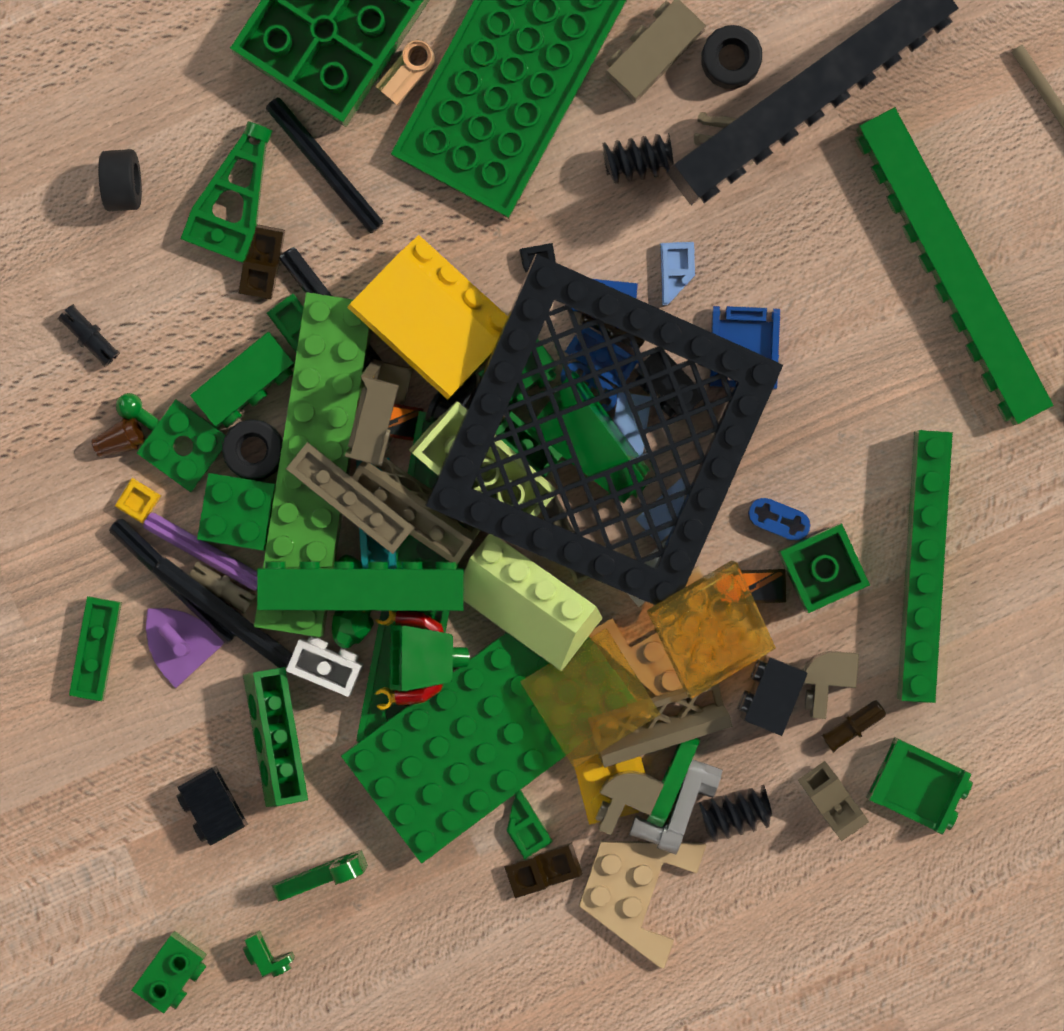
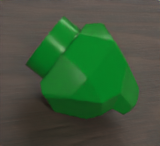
M336 610L332 621L334 642L343 649L359 644L374 626V621L370 617L372 610Z

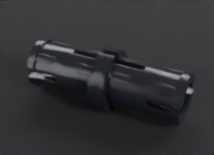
M74 304L65 310L66 314L62 313L58 317V320L78 338L77 343L81 347L85 346L104 367L113 362L112 358L116 359L120 354L99 333L101 329L96 324L92 325L76 309Z

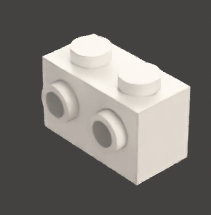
M309 636L308 640L299 639L286 671L349 697L364 665L357 661L359 655L340 648L339 653L326 648L328 642L314 636Z

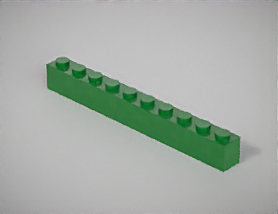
M896 107L860 125L856 130L858 136L855 137V141L862 154L868 153L874 165L870 168L879 185L884 183L890 195L886 196L889 206L895 214L900 212L905 222V225L902 226L904 234L911 244L916 242L921 252L918 256L919 262L927 274L932 272L937 282L934 285V290L942 303L947 302L953 312V314L949 315L950 320L958 333L963 331L969 342L965 345L966 350L974 363L979 361L985 373L981 374V378L990 393L995 391L1000 400L997 408L1004 421H1011L1012 425H1018L1054 406Z

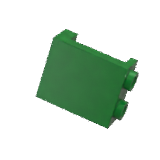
M894 737L866 798L943 835L946 829L951 830L958 817V812L955 811L960 798L963 800L967 798L973 782L969 780L971 773Z

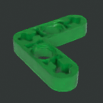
M358 850L272 885V889L277 901H283L331 881H334L335 885L354 879L365 872L368 864L363 851Z

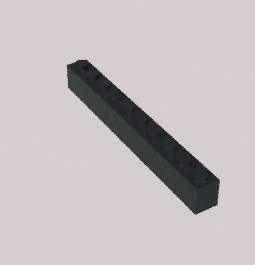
M900 0L676 162L667 172L668 176L691 206L700 199L705 204L721 192L718 186L727 180L730 185L747 173L744 169L746 165L752 161L759 165L773 154L770 148L780 142L782 146H785L799 135L796 129L806 123L808 127H811L823 118L825 114L822 110L832 104L834 108H837L851 97L848 92L856 85L860 90L877 78L874 72L882 66L887 71L902 60L899 54L909 48L911 52H914L928 41L925 35L934 29L937 34L953 23L950 16L959 7L953 0Z

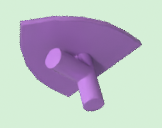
M150 608L147 611L146 633L148 647L154 662L175 688L224 644L204 622L186 612L169 608Z

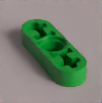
M699 738L678 744L662 780L664 786L651 815H647L646 821L661 828L663 827L700 742Z

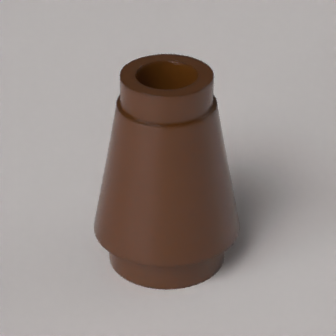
M134 418L130 420L122 419L92 439V446L98 457L137 450L139 445L144 443L143 431Z

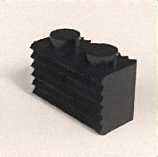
M217 766L178 786L180 791L176 795L178 802L186 813L191 811L196 823L193 824V828L201 842L207 840L211 846L248 825Z

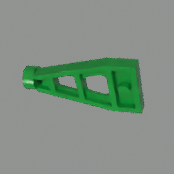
M247 121L243 135L192 207L180 238L181 240L243 263L247 258L258 222L266 147L273 132L272 130ZM249 138L256 139L260 143L253 145L249 142ZM240 159L253 164L251 181L246 188L229 181V175L235 163ZM225 191H234L243 198L242 218L236 223L218 218L213 214V205Z

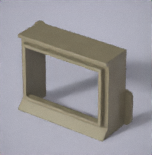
M372 359L360 376L365 385L362 388L348 444L349 449L345 454L346 457L382 466L385 453L391 444L393 434H390L391 430L388 429L393 407L400 408V404L405 403L413 369Z

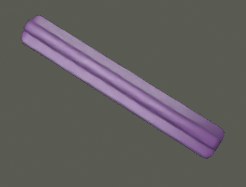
M150 513L143 524L144 529L254 591L257 590L256 570L207 542L197 540V537L156 513Z

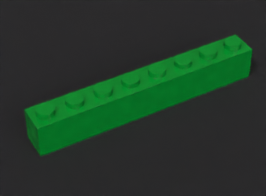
M914 431L897 699L901 701L936 703L953 432Z

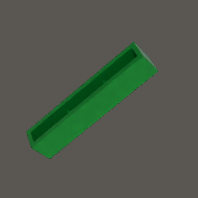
M265 561V567L257 569V610L463 611L464 569L457 568V562H436V568H422V562H402V568H388V562L371 561L368 562V568H354V562L334 561V568H320V561H299V568H286V561Z

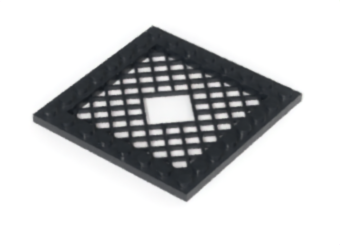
M535 254L425 506L674 613L783 364ZM554 300L564 304L550 311ZM573 309L595 319L578 325ZM567 310L574 328L556 334L550 316ZM546 321L551 337L536 342ZM604 323L627 333L609 339ZM598 324L604 342L587 348L581 330ZM576 333L582 350L565 357L558 339ZM634 336L657 347L640 353ZM629 338L635 355L618 362L612 344ZM554 342L560 359L542 365L536 348ZM607 347L613 364L595 370L589 353ZM665 350L685 358L687 361L671 366ZM532 352L537 368L522 373ZM660 352L666 369L649 375L643 358ZM584 355L591 373L573 379L567 362ZM637 360L644 378L626 384L620 367ZM562 364L568 382L551 388L545 370ZM696 364L718 374L701 380ZM690 365L696 383L679 389L673 372ZM615 369L621 387L604 393L598 375ZM540 373L546 390L529 397L522 379ZM668 374L674 391L657 398L651 380ZM593 378L599 395L582 402L575 384ZM727 378L736 381L735 387L732 392L729 387ZM721 379L727 396L710 402L704 385ZM646 383L652 400L635 406L629 389ZM518 384L523 399L508 405ZM571 387L577 404L559 410L553 393ZM699 388L705 405L688 411L682 394ZM624 392L646 454L585 478L562 415ZM548 395L554 413L537 419L531 402ZM677 397L683 414L666 420L660 402ZM728 402L718 423L712 408ZM526 404L532 422L515 428L508 411ZM654 405L660 423L643 429L637 412ZM707 410L713 427L696 434L690 416ZM504 415L510 430L495 436ZM557 418L563 435L546 442L539 424ZM685 419L691 436L674 442L668 425ZM535 427L541 444L523 451L517 433ZM663 428L669 445L652 451L646 434ZM714 433L704 455L699 438ZM512 436L518 453L501 459L494 442ZM565 440L571 458L554 464L548 447ZM693 441L699 458L682 465L676 448ZM489 447H491L496 462L481 467ZM543 449L549 467L532 473L526 456ZM671 450L677 467L660 473L654 456ZM521 458L527 475L510 482L503 465ZM649 459L655 476L638 482L632 465ZM574 463L580 480L563 486L556 469ZM700 464L690 486L685 470ZM498 467L504 484L487 491L481 473ZM627 467L633 485L616 491L610 474ZM552 472L558 489L540 495L534 478ZM679 472L685 489L668 495L663 478ZM605 477L611 493L594 500L587 483ZM476 478L482 492L472 489ZM529 481L535 498L518 504L512 487ZM657 481L663 498L646 504L641 487ZM582 485L588 503L571 509L565 492ZM507 489L513 506L495 499L491 495ZM635 490L641 507L624 513L618 496ZM560 494L566 511L549 518L543 500ZM686 495L678 516H676L671 501ZM613 499L619 516L602 522L596 505ZM538 503L544 519L521 509ZM666 503L672 520L655 527L649 510ZM591 507L597 525L580 531L574 514ZM644 512L650 529L632 535L627 518ZM569 516L575 533L557 526L553 522ZM622 521L628 538L610 544L605 527ZM673 526L663 547L657 532ZM600 530L605 546L583 536ZM652 534L658 551L641 558L635 541ZM630 543L636 559L619 553L614 549ZM659 557L655 568L645 564V562Z

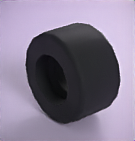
M727 25L715 30L707 38L701 53V65L706 77L713 84L724 89H737L747 85L756 77L762 63V47L758 38L750 30L739 25ZM736 45L743 50L745 61L740 68L728 70L720 64L719 52L724 46Z
M132 149L102 151L99 156L98 177L104 209L109 212L139 209L142 199V183L136 152Z
M254 419L241 421L230 428L224 438L222 447L224 462L233 473L241 478L251 480L267 478L279 468L283 438L276 428L264 421ZM249 437H259L266 444V455L257 463L246 461L241 454V445Z

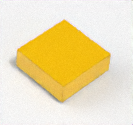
M132 478L115 504V507L144 524L147 516L153 511L162 495Z

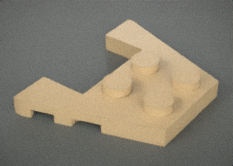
M699 566L693 569L681 595L690 610L687 614L632 647L626 642L613 618L595 627L589 635L594 643L656 696L700 683L723 669L703 576Z
M601 841L579 906L658 967L664 969L674 939L641 928L663 863L697 874L706 843H681L675 855L658 849L657 844L651 842Z

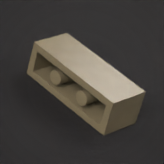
M666 0L653 14L656 20L648 28L642 25L630 38L633 44L625 52L619 49L606 63L610 67L607 70L606 76L634 103L648 91L705 31L706 25L680 0H674L671 4Z

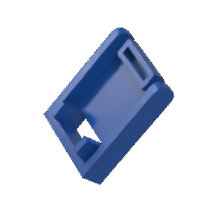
M713 306L712 333L778 362L780 309L773 308L772 322H766L767 308L726 306L725 320H720V306ZM710 370V377L718 374ZM721 379L709 383V387H723ZM778 379L773 388L775 390L777 389ZM727 380L729 387L734 388L736 381Z

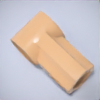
M411 41L405 46L402 55L375 87L398 106L423 75L433 68L435 64L434 52L423 41ZM423 49L427 51V60L423 65L415 66L411 64L410 56L415 50Z

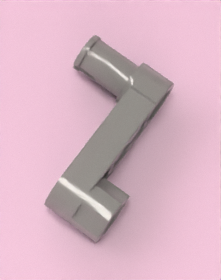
M692 759L678 792L668 823H665L661 828L636 815L629 836H635L657 844L658 849L676 855L698 793L713 798L723 770Z

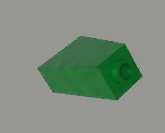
M574 371L571 373L573 379L580 377ZM584 381L575 384L582 402L595 397ZM571 387L557 391L554 394L559 410L577 404ZM550 401L538 415L537 419L554 413ZM599 401L562 415L583 473L587 476L639 457L638 453ZM557 418L539 424L546 442L563 435ZM565 440L552 445L553 448L563 455V458H571ZM644 461L632 465L638 482L643 481L650 469ZM627 467L610 474L616 491L633 485ZM605 477L594 480L611 493ZM633 490L618 496V498L624 504L631 495L635 499L638 496L636 491Z

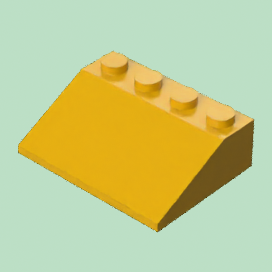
M420 235L401 250L347 307L447 400L489 360L508 317Z

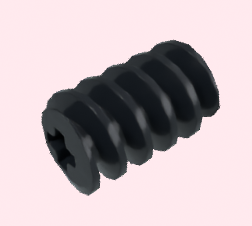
M669 133L666 143H664L659 134H655L653 145L650 144L646 136H642L639 147H637L633 138H629L626 149L623 148L619 140H616L613 151L609 149L606 142L602 143L606 174L611 176L615 184H619L621 173H624L628 182H632L634 171H637L641 180H644L647 169H650L654 177L657 178L659 177L660 167H664L667 173L674 165Z
M764 784L761 785L760 796L757 795L753 788H749L747 799L739 791L735 792L734 803L730 801L727 795L722 796L721 806H718L713 798L709 799L708 810L699 802L707 834L714 842H718L719 831H722L727 839L731 838L732 827H735L740 835L744 834L745 824H748L753 832L757 831L758 820H761L764 826L769 828L770 819L773 817Z

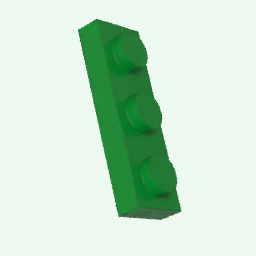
M87 596L69 696L104 701L122 602Z

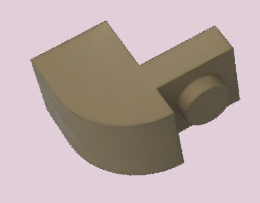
M827 651L814 656L807 662L803 668L808 673L804 683L812 684V690H806L805 710H810V717L826 719L829 686L856 688L859 654Z
M826 761L798 779L814 805L841 841L869 823L864 813Z
M633 770L616 773L607 779L602 785L600 793L611 799L609 803L602 802L595 819L600 821L599 830L612 835L625 805L651 815L664 786L663 781Z

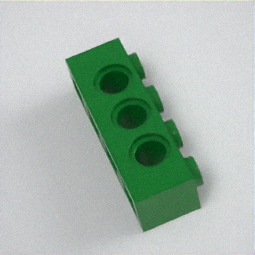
M281 667L243 674L265 806L277 807L308 801L286 668Z

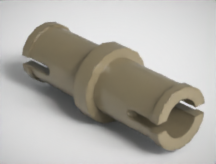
M198 561L189 574L217 597L239 609L244 614L255 597L254 594L229 581V576L224 575L222 577Z

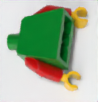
M389 611V618L387 620L375 619L379 624L390 625V688L384 687L375 693L386 694L389 702L388 704H378L377 708L380 710L389 708L393 703L400 706L426 702L442 690L443 684L452 682L453 668L467 667L469 664L468 648L453 647L452 634L444 633L442 624L424 612Z

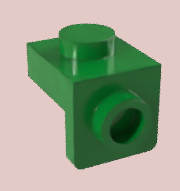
M260 930L247 936L244 940L247 945L243 947L245 956L251 965H257L262 977L271 973L274 978L291 969L289 963L295 959L293 952L291 951L274 959Z

